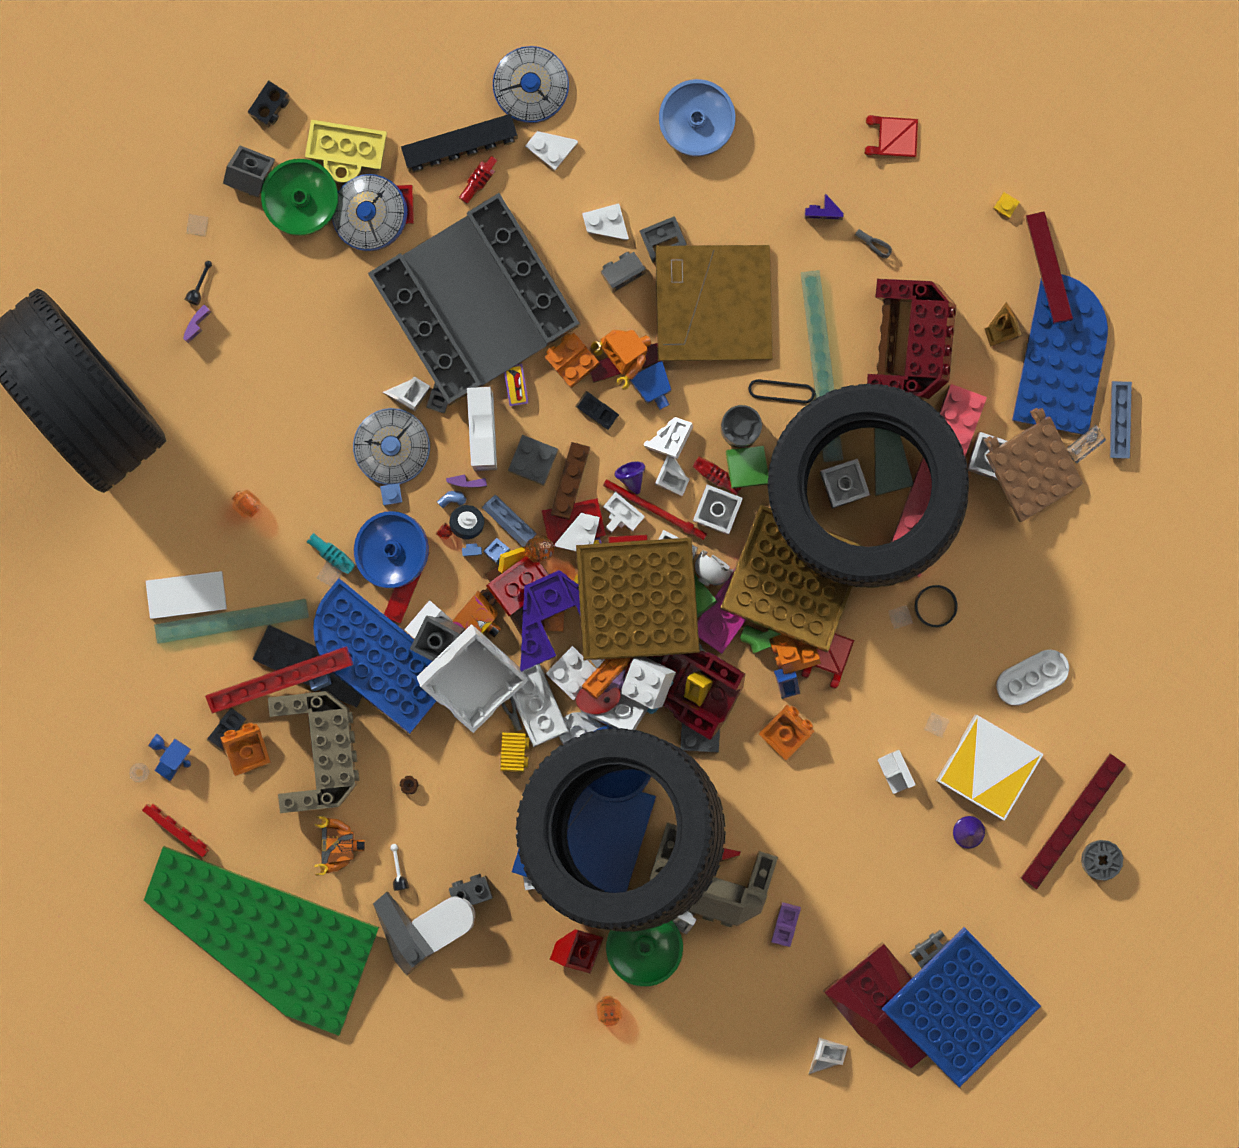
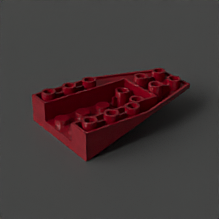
M882 942L869 952L865 959L843 977L836 979L823 992L860 1037L912 1069L927 1054L882 1010L912 978Z

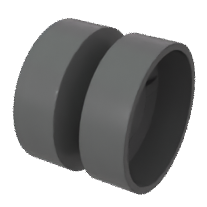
M737 405L730 408L723 416L721 422V434L724 440L737 448L752 445L758 439L762 430L760 415L755 409L746 405Z

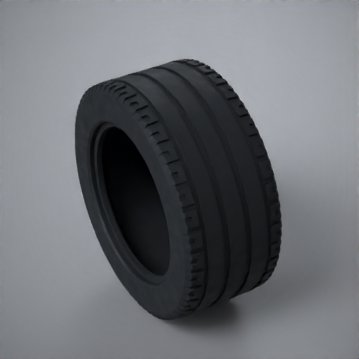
M37 288L29 293V297H25L15 305L16 308L10 309L0 317V383L32 423L75 471L94 489L105 493L113 487V484L116 485L126 477L127 472H132L138 467L143 459L146 460L155 453L156 449L166 442L165 434L137 396L78 326L46 292Z
M858 384L856 386L841 387V389L827 392L803 407L792 418L780 435L771 457L768 472L769 503L775 523L786 543L795 555L809 568L828 579L849 586L866 588L890 586L907 581L927 570L944 555L955 540L963 523L968 504L969 477L967 462L962 446L952 427L926 401L910 392L908 393L905 390L887 385ZM861 428L885 429L907 439L922 454L932 479L930 500L919 522L901 538L884 545L871 547L848 544L827 533L813 517L807 497L809 473L822 449L836 437Z
M609 728L594 732L590 731L581 734L580 737H574L564 742L565 745L558 746L551 752L550 756L544 758L539 764L538 770H534V773L529 778V784H526L525 790L522 793L523 798L520 800L517 810L519 816L516 817V830H518L516 839L517 847L520 850L518 854L521 864L525 866L523 869L528 879L532 881L531 884L537 893L541 894L542 898L560 914L579 924L619 932H635L656 928L678 918L679 915L692 908L691 906L696 904L703 896L704 891L708 890L713 882V877L717 874L720 867L719 862L720 860L722 861L723 844H725L726 831H724V827H726L725 816L722 812L721 800L717 795L718 792L713 782L710 781L704 769L681 748L654 735L633 729ZM620 770L644 771L664 788L673 804L677 821L674 849L663 869L648 883L627 892L608 893L589 882L578 870L572 859L567 839L570 813L580 794L598 778Z

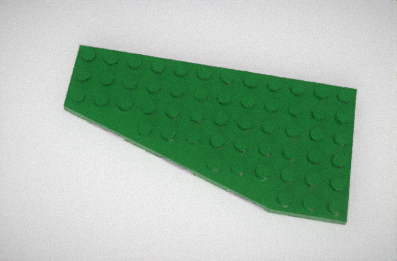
M163 846L143 901L285 1016L339 1036L379 927Z

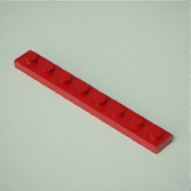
M346 646L207 694L205 697L213 714L352 666L353 661Z

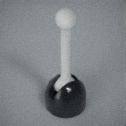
M392 844L390 848L394 854L397 877L393 881L394 891L408 889V881L400 873L397 855L398 846Z

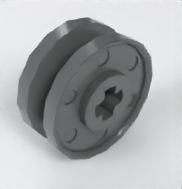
M1097 840L1085 847L1081 863L1083 870L1088 876L1097 880H1109L1119 874L1123 867V855L1116 844L1106 840ZM1105 855L1106 857L1104 860L1106 861V864L1101 863V865H1099L1100 860L1098 859V857H1103Z

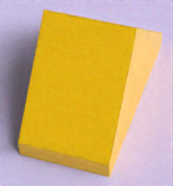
M699 671L689 675L684 697L701 706L714 680Z

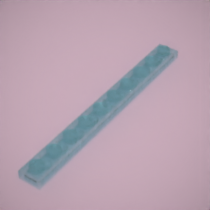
M820 270L800 273L816 398L834 390ZM840 436L833 439L822 449L823 462L843 460Z

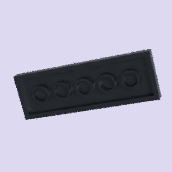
M268 625L253 660L274 670H279L320 655L316 646ZM333 672L329 673L331 684L319 689V691H328L335 698L357 708L362 696ZM309 680L303 682L304 684L310 686Z

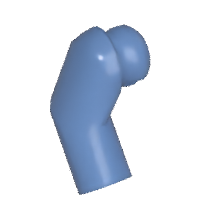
M449 491L437 503L442 508L450 502L463 505L466 502V497L462 492Z

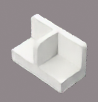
M896 750L878 759L893 794L915 786L900 750Z

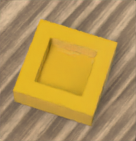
M1003 192L993 209L1009 219L1020 201Z

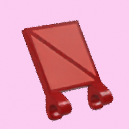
M869 115L866 118L867 125H879L878 147L866 146L865 155L916 157L918 119Z
M836 633L828 652L817 649L821 664L814 666L834 674L830 683V687L834 689L839 686L855 641ZM813 666L803 669L801 676L808 678Z

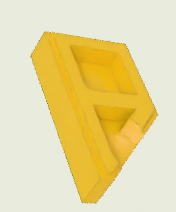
M527 545L500 554L498 571L503 573L527 556L532 551V548Z

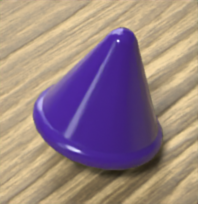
M639 461L626 463L615 471L614 476L634 494H639L645 465Z
M965 816L955 823L953 837L959 846L967 849L974 848L983 841L985 828L978 818Z

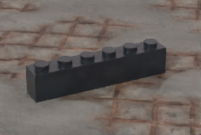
M508 114L401 146L408 171L412 170L415 173L422 171L424 166H439L442 164L441 161L449 159V162L460 159L461 155L467 154V156L478 154V150L481 149L488 151L497 148L496 145L504 143V145L512 144L515 142V139H518L512 116Z

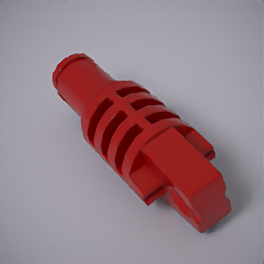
M491 156L486 163L481 161L469 177L468 185L459 196V199L466 204L470 202L477 191L483 189L495 171L492 167L497 162L494 157Z
M700 456L694 462L693 468L718 487L723 486L734 495H737L741 488H731L728 472L713 462Z

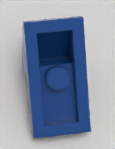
M174 739L159 759L160 762L154 771L171 781L191 749L177 739Z

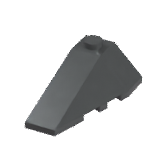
M386 892L373 905L393 958L407 976L430 957L434 951L389 892Z

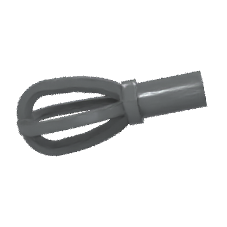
M860 229L856 232L855 236L866 242L880 257L888 258L891 255L892 248L886 242L873 238ZM872 242H876L889 250L888 253L884 254L881 251H879L872 244Z
M511 696L513 713H510L504 702L501 705L516 732L521 730L522 726L516 713L513 696Z

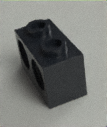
M268 80L248 110V114L269 128L271 124L274 125L278 120V113L281 108L285 109L290 101L288 99V92ZM273 93L280 94V99L278 101H272L270 99ZM262 109L270 110L267 117L260 116Z

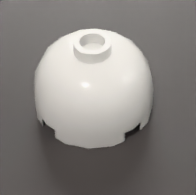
M702 550L695 562V571L700 576L699 581L706 586H709V584L721 585L725 583L734 570L729 569L730 566L718 557L712 555L710 558L706 555L708 552Z

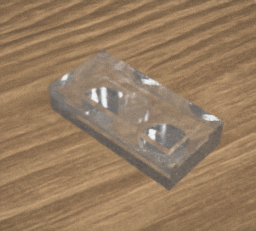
M1095 425L1068 446L1066 450L1071 459L1077 464L1104 443L1106 439L1100 428Z

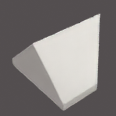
M413 377L411 380L383 393L411 410L416 411L430 386Z
M667 456L655 485L683 496L690 479L685 475L677 460Z
M819 1038L808 1074L838 1064L843 1065L848 1046Z

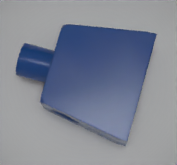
M662 361L644 369L633 379H630V382L647 404L655 400L659 410L670 405L665 395L671 392V387Z

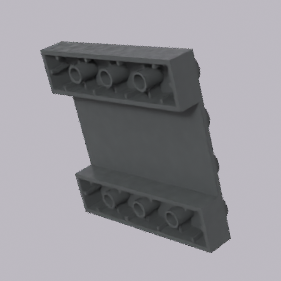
M500 193L468 211L466 217L403 255L401 253L368 273L449 406L467 396V388L483 386L580 326L576 316Z

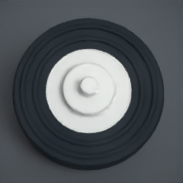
M463 505L452 512L449 521L450 528L459 538L473 539L482 532L484 517L476 507Z

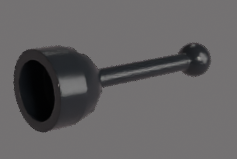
M211 261L205 262L204 271L196 288L186 294L184 300L199 305L201 301L199 289L208 269L212 267Z

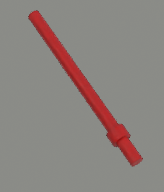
M607 479L605 480L604 487L682 528L683 532L689 535L691 533L702 540L705 539L707 533L694 527L693 523L685 522Z

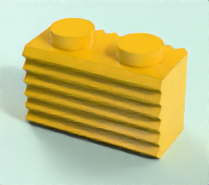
M502 733L500 771L524 772V768H528V757H525V749H529V738H526V734Z

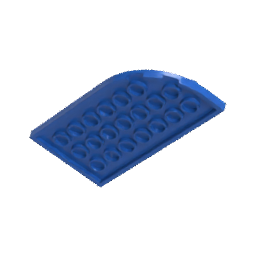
M1061 274L1073 320L1053 324L1043 282L1040 279L1012 421L1035 425L1036 422L1030 411L1038 408V410L1043 408L1046 417H1051L1057 430L1087 436L1107 343L1108 325L1105 311L1096 295L1082 282Z
M338 579L322 598L316 611L313 633L319 655L347 646L353 665L333 673L405 732L410 734L436 703V700L420 687L417 676L433 661L410 650L414 639L341 579Z

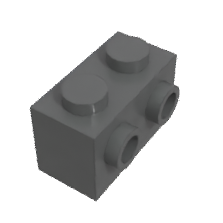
M481 874L471 876V881L463 883V880L451 883L452 887L449 888L451 897L464 898L472 905L493 898L486 876L481 877Z

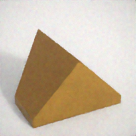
M1007 302L989 326L985 328L990 347L1021 336L1016 317Z

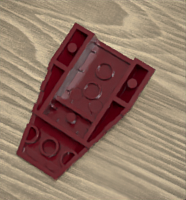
M699 650L700 653L647 656V658L676 672L663 706L666 709L668 708L678 721L711 740L728 718L743 689L746 674L716 655ZM697 671L714 680L701 706L684 697L687 678Z

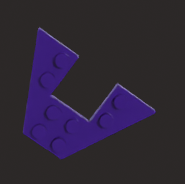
M560 570L524 586L521 672L556 657L541 621L576 606L580 614L579 585Z

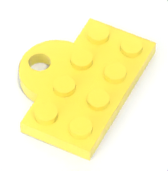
M311 120L305 158L324 161V168L331 174L335 182L347 183L359 176L362 167L381 170L387 132ZM339 168L346 169L347 174L344 178L336 176V171Z

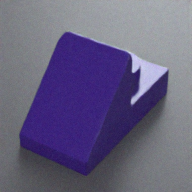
M827 194L824 195V209H821L819 205H809V208H805L804 218L842 220L844 217V213Z

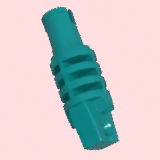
M315 533L307 540L306 543L318 550L320 556L335 568L350 574L356 566L344 552L332 543H326Z

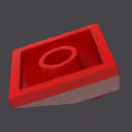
M575 929L556 941L549 960L564 967L591 974L604 938Z

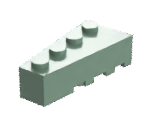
M874 428L875 496L912 487L913 481L901 436L889 430Z

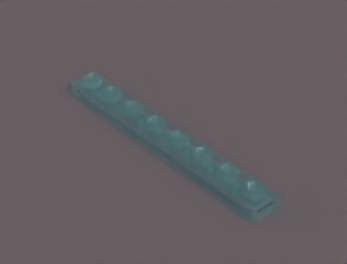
M306 599L155 624L154 627L157 644L305 619L309 618Z

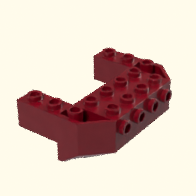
M877 279L875 298L881 301L892 299L898 302H912L905 376L868 374L867 384L896 387L905 390V392H910L922 400L930 399L949 382L956 304L943 288L933 281Z

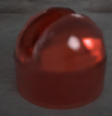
M444 523L436 532V535L443 540H447L452 536V530L447 523Z

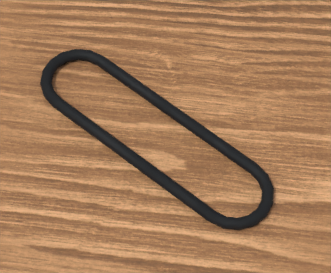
M755 379L748 387L750 395L760 399L809 403L815 396L814 389L807 384ZM755 382L807 387L811 390L812 396L809 400L759 396L752 393L751 387Z

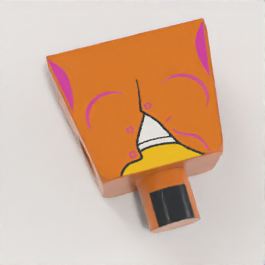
M479 591L473 595L452 621L465 628L464 630L472 624L482 634L484 631H487L493 637L501 630L493 622L498 612Z

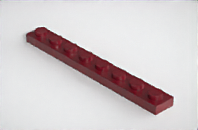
M1109 753L1020 877L1035 889H1038L1124 769L1125 763Z

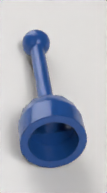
M158 734L154 736L148 745L153 750H167L164 739ZM184 760V767H190L191 762L189 760Z

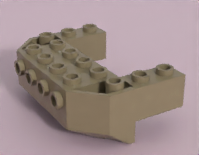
M328 691L269 697L270 717L308 713L316 790L278 794L280 813L341 806L357 786V781H359V771L355 769L357 752L356 750L353 751L355 733L351 731V723H353L352 712H349V708Z
M666 823L650 880L663 869L672 854L676 841L677 825ZM758 851L748 887L713 877V882L708 890L704 891L703 896L696 904L691 906L692 908L688 912L693 914V916H695V913L703 915L702 918L708 921L719 920L722 925L732 927V925L738 926L762 912L778 857Z

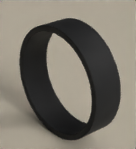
M932 585L924 588L916 597L915 613L918 619L927 626H945L956 616L958 609L957 599L954 593L947 587ZM929 588H942L954 600V613L944 624H929L922 619L918 612V600L922 593Z

